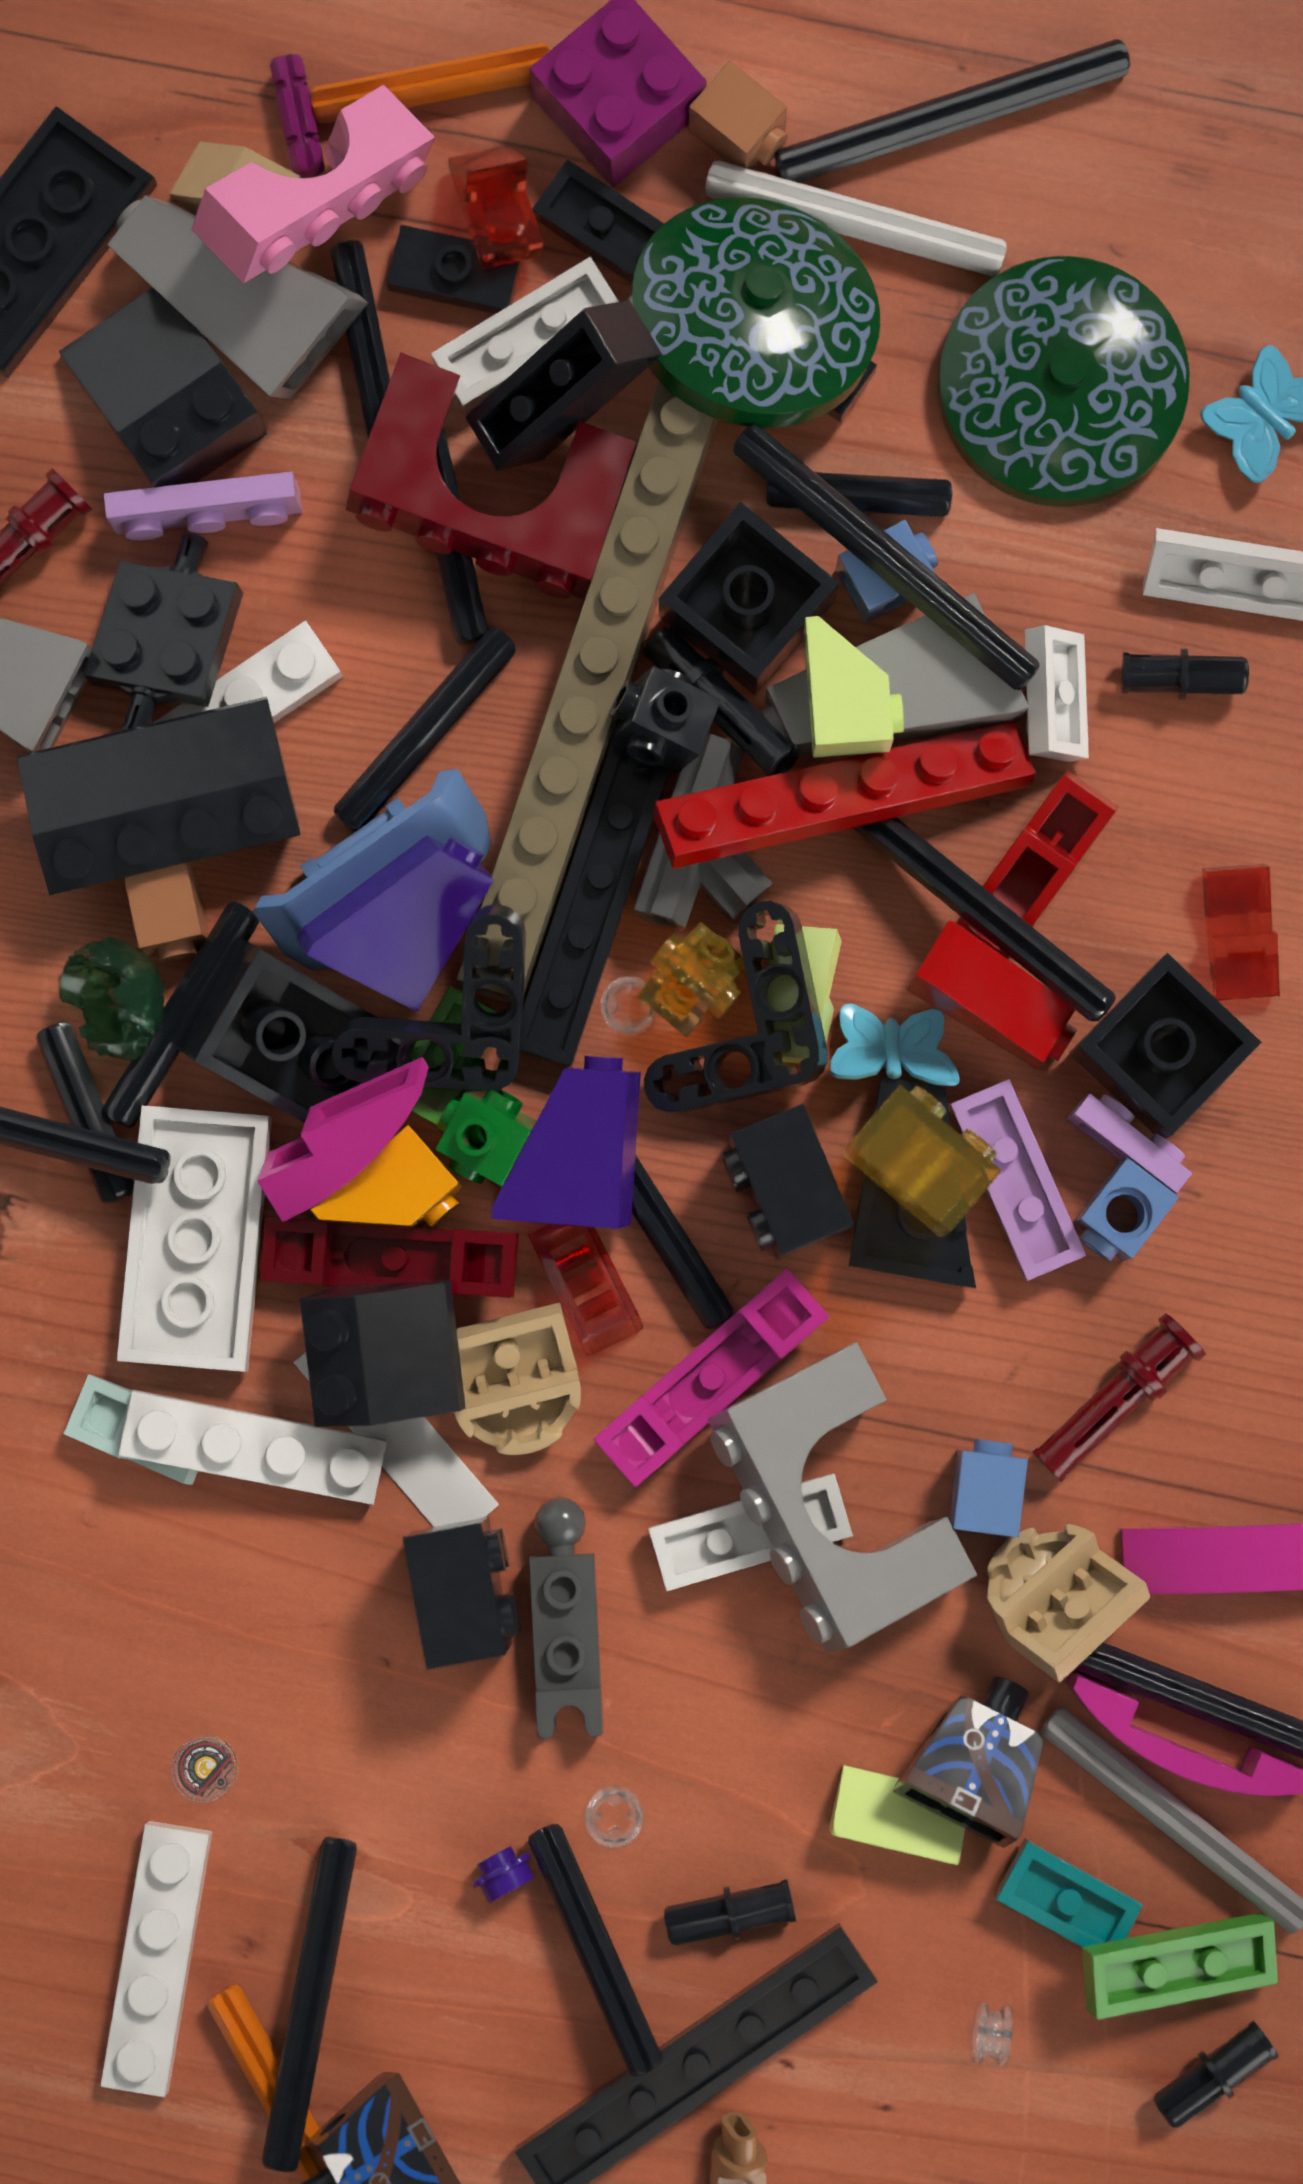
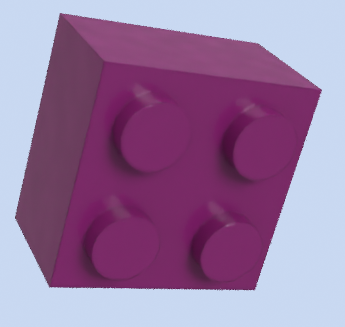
M610 0L529 68L532 98L612 188L689 125V106L706 88L707 82L635 0Z

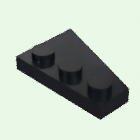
M881 1077L848 1267L975 1289L976 1284L966 1234L967 1226L960 1196L956 1155L944 1087Z

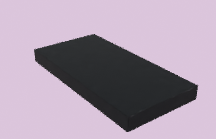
M55 106L0 177V373L7 378L10 377L109 249L107 244L118 231L116 223L122 212L133 202L142 200L145 195L149 196L158 185L154 176L57 106Z

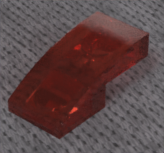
M1262 863L1202 868L1207 945L1214 997L1218 1001L1280 996L1278 933L1272 929L1270 866Z

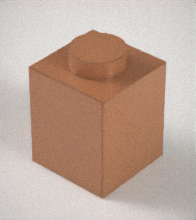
M729 60L689 106V131L728 163L752 170L759 161L764 165L769 164L775 158V153L778 149L784 146L788 134L785 133L787 106Z
M187 862L125 877L124 882L139 949L149 957L158 955L159 962L161 963L184 960L197 954L195 946L202 945L209 935L195 869Z

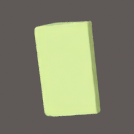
M843 1765L829 1825L832 1835L950 1864H959L965 1828L892 1792L899 1780L898 1777Z

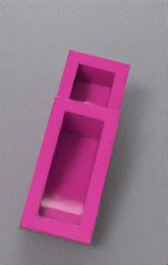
M423 1057L311 1106L301 1132L302 1137L267 1153L257 1181L282 1222L325 1200L349 1183L380 1154L404 1124L422 1093L429 1068Z

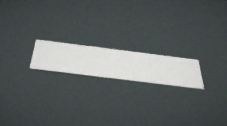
M305 1352L294 1364L309 1380ZM425 1417L372 1426H348L353 1433L381 1438L387 1441L382 1467L433 1527L484 1518L499 1505Z

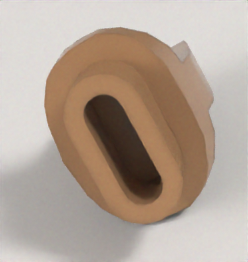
M734 2111L724 2114L721 2118L722 2135L715 2140L712 2149L710 2184H767L764 2171L768 2167V2158L764 2146L757 2140L756 2129L748 2117L741 2112Z

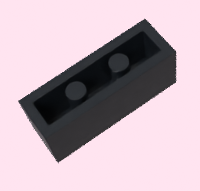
M630 300L587 307L581 310L465 418L497 471L541 461L577 430L580 421L586 422L656 361L662 353Z

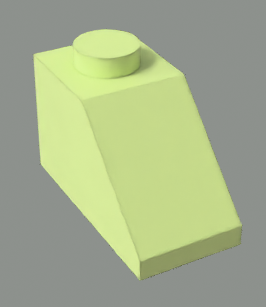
M819 616L806 617L803 637L813 758L890 752L894 740L893 733L904 732L901 694H890L889 675Z

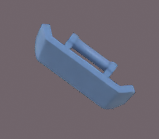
M457 769L440 771L431 791L408 808H405L397 797L385 806L386 811L319 858L314 860L312 857L300 865V868L307 878L285 894L260 897L253 910L254 915L284 955L310 970L330 968L305 954L297 939L302 928L427 835L443 844L447 843L450 836L455 837L484 855L480 863L484 860L491 846L486 812Z

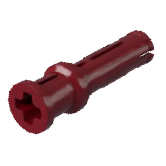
M53 468L45 474L47 482L22 507L14 505L7 511L9 515L5 519L9 523L0 531V587L37 551L41 555L45 551L48 553L54 547L52 539L79 513L86 516L92 510L85 500Z
M1167 1313L1158 1319L1160 1327L1133 1353L1125 1351L1119 1357L1120 1361L1117 1365L1120 1370L1050 1438L1032 1452L1060 1482L1147 1397L1152 1401L1156 1398L1160 1399L1167 1393L1165 1385L1192 1359L1200 1361L1206 1355L1196 1340Z

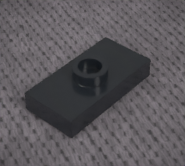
M401 225L387 286L389 291L497 314L513 304L523 260L522 250Z

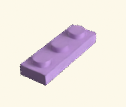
M293 471L104 493L107 520L117 535L125 534V537L131 540L155 539L163 535V529L186 526L188 531L194 533L216 532L225 528V522L250 519V523L253 525H277L288 520L287 515L302 513L300 488Z
M1010 1079L950 1104V1111L1024 1281H1029L1085 1257L1086 1253Z

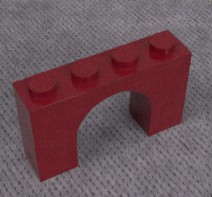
M400 352L350 487L346 510L355 513V517L360 523L374 530L389 532L392 528L416 536V542L430 551L450 554L453 550L475 558L476 564L489 573L498 576H510L512 573L536 581L535 586L550 596L568 599L573 595L583 599L597 566L638 443L580 421L556 487L545 501L528 512L514 516H492L477 512L464 505L447 488L439 472L436 457L437 443L451 408L460 375Z

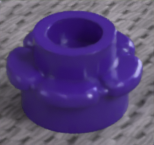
M509 1846L476 1864L482 1877L473 1881V1888L480 1886L488 1903L534 1879L535 1877L526 1862L527 1859L531 1858L530 1854L524 1853L516 1857L512 1847Z

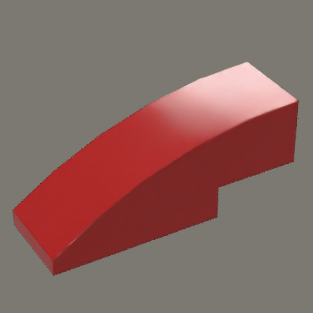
M1067 770L982 887L1029 925L1033 926L1119 806ZM962 917L956 922L958 925L1005 958H1010L1009 955Z

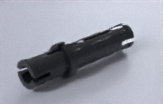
M670 626L669 629L664 627L651 637L644 649L645 657L660 669H671L682 673L690 679L692 686L720 699L721 701L713 722L743 749L767 776L784 773L792 768L800 754L798 747L784 737L749 701L730 685L723 677L724 670L714 659H704L679 635L673 626Z

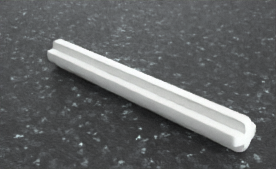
M719 160L713 162L706 179L705 192L710 198H756L782 203L813 216L838 234L993 277L1000 272L1005 257L1006 242L1002 239Z

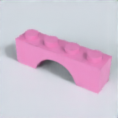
M382 85L340 110L325 149L332 167L331 172L313 178H291L275 174L250 162L205 188L191 230L243 284L265 270L270 274L275 273L283 268L291 260L295 252L310 243L313 246L323 244L347 220L354 216L358 220L364 219L380 205L385 197L398 190L403 194L414 188L427 171V165L424 162L435 137L385 85Z

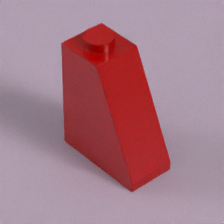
M950 919L907 988L908 992L1036 1069L1044 1063L1047 1056L1058 1061L1077 1031L1075 1027L1068 1024L1075 1011L1073 1007L1048 987Z

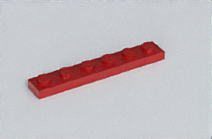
M1014 721L891 748L890 752L864 754L656 801L653 817L672 869L1031 787L1036 771Z

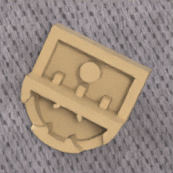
M561 1303L458 1328L457 1337L466 1408L456 1411L454 1414L465 1434L470 1438L474 1435L479 1440L495 1446L499 1453L506 1455L533 1453L555 1443L562 1436V1429L567 1425L575 1410H579L581 1401V1386L576 1359Z
M1072 1524L1065 1525V1532L1038 1534L1035 1528H1028L1019 1532V1537H1011L996 1551L987 1569L989 1575L987 1598L1003 1638L1013 1649L1058 1683L1067 1677L1150 1599L1145 1581L1099 1550L1094 1533Z

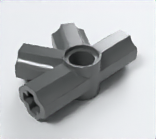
M708 734L700 756L679 772L671 798L734 784L745 751L730 740ZM658 830V837L632 914L643 918L646 922L664 928L684 931L700 887L731 922L762 896L773 883L746 852L672 869Z

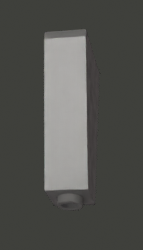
M147 195L142 200H137L130 204L118 218L116 223L118 231L107 245L271 397L291 400L368 304L359 294L291 261L275 273L270 274L265 270L243 284L191 230L196 215L172 203Z
M975 593L964 597L984 614ZM926 615L856 647L889 675L890 694H901L904 732L893 733V742L971 731L1011 721L1016 723L1023 719L1029 708L1021 690L1018 691L1011 688ZM806 670L767 687L765 697L767 708L760 710V713L784 737L798 747L800 750L799 756L813 754Z

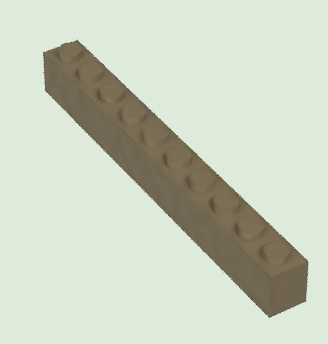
M660 381L658 382L492 874L494 881L488 889L481 906L483 908L487 905L500 904L510 907L520 915L525 923L524 1000L611 744L610 738L618 718L611 715L612 705L623 684L627 680L632 681L658 604V598L661 595L719 419L708 416L684 403ZM491 924L486 935L479 937L488 938L490 942V958L487 966H499L503 943L505 940L513 938L502 936L501 926ZM464 960L457 978L462 988ZM485 984L475 992L511 1004L509 993L500 985Z

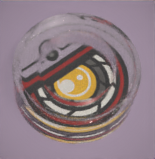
M200 1735L187 1741L178 1749L171 1765V1776L176 1789L185 1798L198 1803L212 1802L225 1795L234 1785L239 1771L238 1758L234 1749L224 1739L214 1735Z

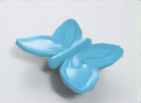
M1271 345L1264 346L1257 355L1251 370L1252 387L1242 385L1239 388L1240 398H1223L1205 405L1200 412L1202 421L1215 434L1233 441L1232 456L1240 473L1253 483H1262L1276 468L1281 446L1275 430L1285 440L1293 437L1296 430L1286 420L1303 423V377L1293 378L1287 361L1277 348Z
M844 1004L840 1009V1031L847 1043L839 1047L830 1060L831 1076L838 1079L857 1080L877 1075L883 1067L886 1069L887 1077L897 1079L902 1075V1065L912 1077L934 1085L955 1086L959 1083L960 1079L956 1066L948 1055L937 1048L944 1031V1016L940 1010L930 1009L911 1015L899 1026L898 1022L893 1018H889L883 1024L872 1012L855 1004Z

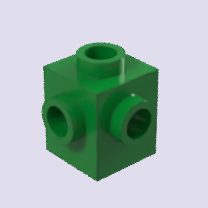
M503 1090L465 1092L461 1099L457 1096L454 1097L445 1108L437 1127L443 1135L435 1150L450 1157L449 1168L464 1178L477 1183H483L484 1179L487 1178L502 1187L537 1121L520 1112L523 1102Z

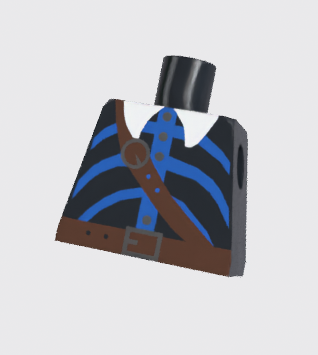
M994 1677L982 1704L968 1697H958L944 1711L897 1781L892 1792L1002 1848L1017 1841L1023 1831L1043 1746V1737L1039 1733L1017 1722L1029 1695L1028 1691L1011 1680Z
M383 2072L375 2077L305 2143L306 2150L315 2164L318 2173L301 2184H460L400 2073Z

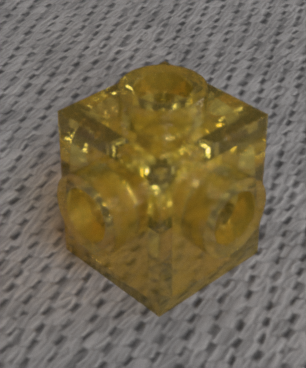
M700 922L683 940L676 934H673L662 945L650 962L657 970L640 992L638 998L685 1037H688L710 1013L720 1020L742 994L743 990L735 982L745 970L743 956L734 950L727 940L716 935Z

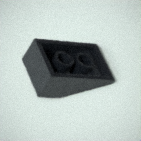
M153 287L58 351L153 488L197 483L267 435L258 411L198 329Z
M240 938L176 1048L196 1063L305 1123L311 1106L363 1084L349 1080L339 1073L333 1064L332 1049L339 1030L346 1022L360 1017H378ZM361 1037L356 1038L352 1048H348L357 1050L358 1060L364 1062L369 1061L372 1052L375 1051L369 1049L367 1039ZM392 1039L389 1051L392 1052L389 1060L391 1065H397L396 1055L401 1042L400 1039ZM416 1042L410 1046L409 1053L412 1051Z

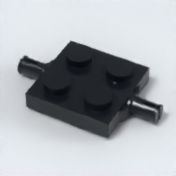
M190 533L182 534L174 565L171 567L156 568L123 561L119 563L84 676L91 685L120 690L131 697L124 723L121 726L122 731L151 724L156 705L183 702L209 707L244 593L237 582L204 577L198 573L208 541L197 534H193V538Z

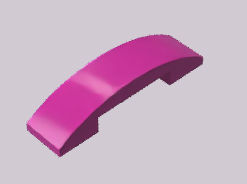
M785 1269L594 1437L593 1440L636 1488L709 1423L708 1418L723 1411L830 1316L789 1269Z
M1303 1523L1120 1528L1122 1566L1146 1582L1149 1594L1303 1590Z
M1073 1671L1066 1679V1684L1078 1701L1110 1733L1139 1755L1174 1774L1206 1786L1243 1794L1267 1796L1303 1794V1767L1249 1746L1241 1769H1238L1131 1724L1139 1703L1132 1696Z

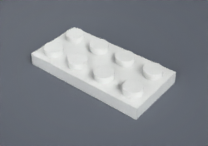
M142 1105L138 1143L167 1150L171 1156V1162L167 1178L163 1183L149 1184L134 1180L117 1361L248 1372L265 1193L257 1180L269 1152L272 1117Z

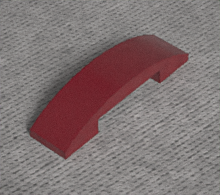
M265 1217L260 1281L337 1287L340 1285L451 1280L453 1295L514 1298L519 1234L461 1229L445 1230L336 1223L306 1219H289L282 1222L280 1218Z

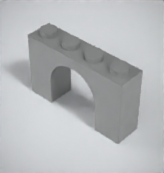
M857 1342L828 1355L708 1418L713 1429L710 1433V1440L716 1455L725 1466H732L743 1488L740 1492V1499L746 1514L755 1525H762L773 1547L770 1551V1558L775 1571L787 1585L792 1584L804 1607L800 1610L802 1623L809 1636L817 1644H822L826 1652L849 1648L977 1576L948 1517L924 1523L871 1553L853 1552L835 1545L825 1538L811 1521L803 1502L801 1488L803 1467L810 1450L828 1431L887 1400Z

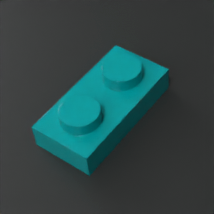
M1024 1838L994 1895L1001 1903L1081 1947L1125 1939L1143 1907L1139 1900Z

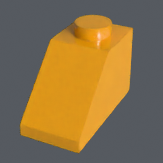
M407 1125L389 1141L380 1154L357 1176L325 1200L315 1205L311 1211L319 1220L336 1223L416 1228L425 1221L432 1228L460 1204L453 1195L463 1186L420 1136Z

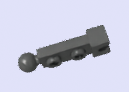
M562 1497L550 1499L541 1505L535 1518L537 1535L543 1543L549 1546V1555L530 1556L529 1558L535 1684L537 1690L535 1693L537 1733L540 1739H549L553 1735L556 1727V1713L565 1706H575L581 1710L585 1718L586 1731L590 1736H600L604 1733L595 1553L575 1554L574 1544L581 1539L585 1532L586 1519L583 1510L576 1502Z

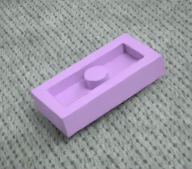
M1088 1094L1078 1103L1067 1117V1120L1120 1161L1129 1158L1175 1194L1179 1192L1193 1174L1181 1164L1186 1156L1179 1148L1159 1134L1155 1133L1151 1139L1144 1136L1130 1125L1131 1121L1135 1118L1134 1115L1114 1098L1104 1094L1098 1100L1093 1095Z

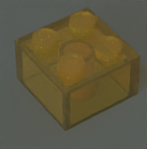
M899 1085L849 1143L842 1155L938 1237H941L952 1231L1002 1170L991 1162L997 1155V1152L985 1140L968 1128L963 1134L959 1135L941 1119L947 1110L933 1096L919 1086H916L910 1093L902 1085Z

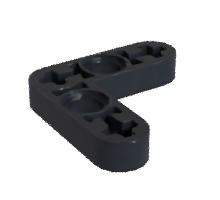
M760 901L749 906L742 914L738 924V937L758 1034L672 1053L656 1059L648 1067L644 1077V1091L648 1100L656 1108L665 1112H689L803 1086L817 1080L824 1072L828 1062L827 1046L802 925L798 915L790 907L773 901ZM768 914L771 920L784 924V932L776 934L774 942L777 955L783 957L791 955V965L772 964L762 969V959L774 960L770 943L757 939L756 930L765 927V916ZM788 975L796 981L799 988V996L791 1009L779 1012L770 1005L767 998V990L770 983L776 977ZM804 1017L805 1027H792L797 1046L808 1047L810 1058L801 1061V1072L797 1073L794 1066L784 1065L782 1062V1054L791 1051L789 1031L778 1030L775 1032L774 1022H795ZM732 1052L743 1053L751 1065V1074L748 1081L738 1088L728 1087L720 1075V1066L723 1059ZM705 1058L704 1069L699 1062L700 1059ZM673 1067L677 1074L695 1075L704 1072L707 1084H694L681 1088L679 1092L680 1100H677L675 1094L665 1093L663 1090V1082L672 1078L671 1068ZM707 1085L712 1092L711 1095L706 1096Z
M495 904L481 908L470 919L464 940L462 1024L375 1017L354 1018L346 1022L339 1030L333 1045V1064L339 1073L349 1080L365 1083L412 1062L413 1060L409 1053L410 1046L419 1040H429L441 1047L445 1060L435 1068H428L423 1087L497 1091L508 1086L516 1077L522 1049L526 929L520 915L510 907ZM491 924L501 926L502 936L513 938L504 941L500 953L499 966H487L490 958V942L488 938L479 937L486 935ZM485 984L500 985L509 993L511 1005L508 1009L499 1013L487 1012L478 1005L475 992ZM356 1038L367 1039L368 1048L375 1050L372 1052L369 1061L358 1060L357 1050L348 1049L353 1047ZM392 1039L401 1040L396 1055L397 1065L389 1064L392 1054L389 1048ZM456 1043L465 1044L462 1057L465 1058L461 1069H453L457 1054ZM485 1047L496 1048L497 1057L502 1059L497 1070L486 1069L485 1060L477 1058L482 1056Z

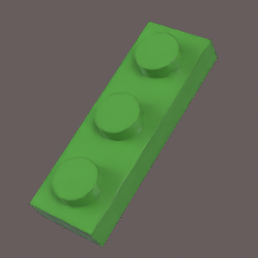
M1263 1912L1082 1947L1086 2010L1097 2020L1278 1984L1274 1920Z

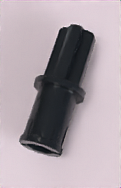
M1181 649L1180 655L1130 654V652H1123L1121 693L1128 694V692L1178 693V699L1185 700L1186 693L1243 694L1246 692L1249 684V663L1245 657L1188 655L1187 649Z
M787 1879L781 1880L779 1883L730 1893L729 1886L723 1887V1895L676 1904L664 1909L668 1939L673 1945L732 1934L733 1940L740 1939L739 1932L785 1922H796Z
M1254 2020L1248 2024L1249 2026L1209 2055L1201 2051L1198 2054L1201 2059L1200 2062L1155 2094L1153 2098L1154 2103L1169 2125L1173 2128L1180 2127L1224 2094L1231 2099L1235 2096L1232 2092L1233 2088L1270 2061L1276 2060L1279 2057L1271 2042Z

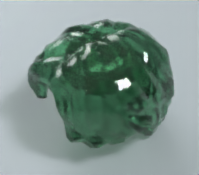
M108 937L104 940L86 943L81 948L75 950L72 955L68 956L63 972L58 977L59 998L62 1002L68 1003L82 1011L86 1024L78 1028L82 1038L87 1040V1048L89 1050L96 1051L99 1056L108 1055L124 1060H135L142 1056L150 1046L151 1039L156 1036L159 1023L163 1018L165 1010L163 994L166 988L160 978L158 968L144 951L126 943L125 940Z

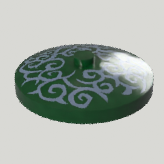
M725 198L704 202L680 212L664 223L647 242L638 259L630 286L628 300L631 301L662 353L648 367L651 372L672 394L684 403L708 416L736 425L748 427L751 424H758L761 428L793 426L811 421L833 410L850 396L863 379L879 339L880 307L873 281L859 256L843 238L823 222L794 207L774 201L756 198Z
M1053 256L1026 261L1010 267L983 284L968 299L954 319L945 340L938 371V398L943 422L950 439L966 463L980 477L1002 492L1023 501L1052 507L1081 506L1099 502L1127 490L1144 478L1157 465L1173 442L1185 414L1190 389V370L1184 340L1176 322L1161 300L1147 286L1125 271L1104 262L1076 256Z

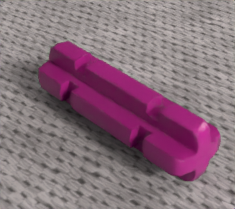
M297 54L275 57L270 63L273 84L277 91L275 94L284 137L288 146L287 152L292 172L299 175L300 178L318 176L324 172L325 163L320 142H318L319 134L308 86H306L308 81L303 60Z

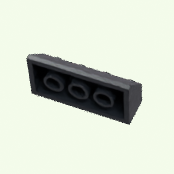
M267 696L26 753L17 757L32 837L49 896L301 835L298 814Z

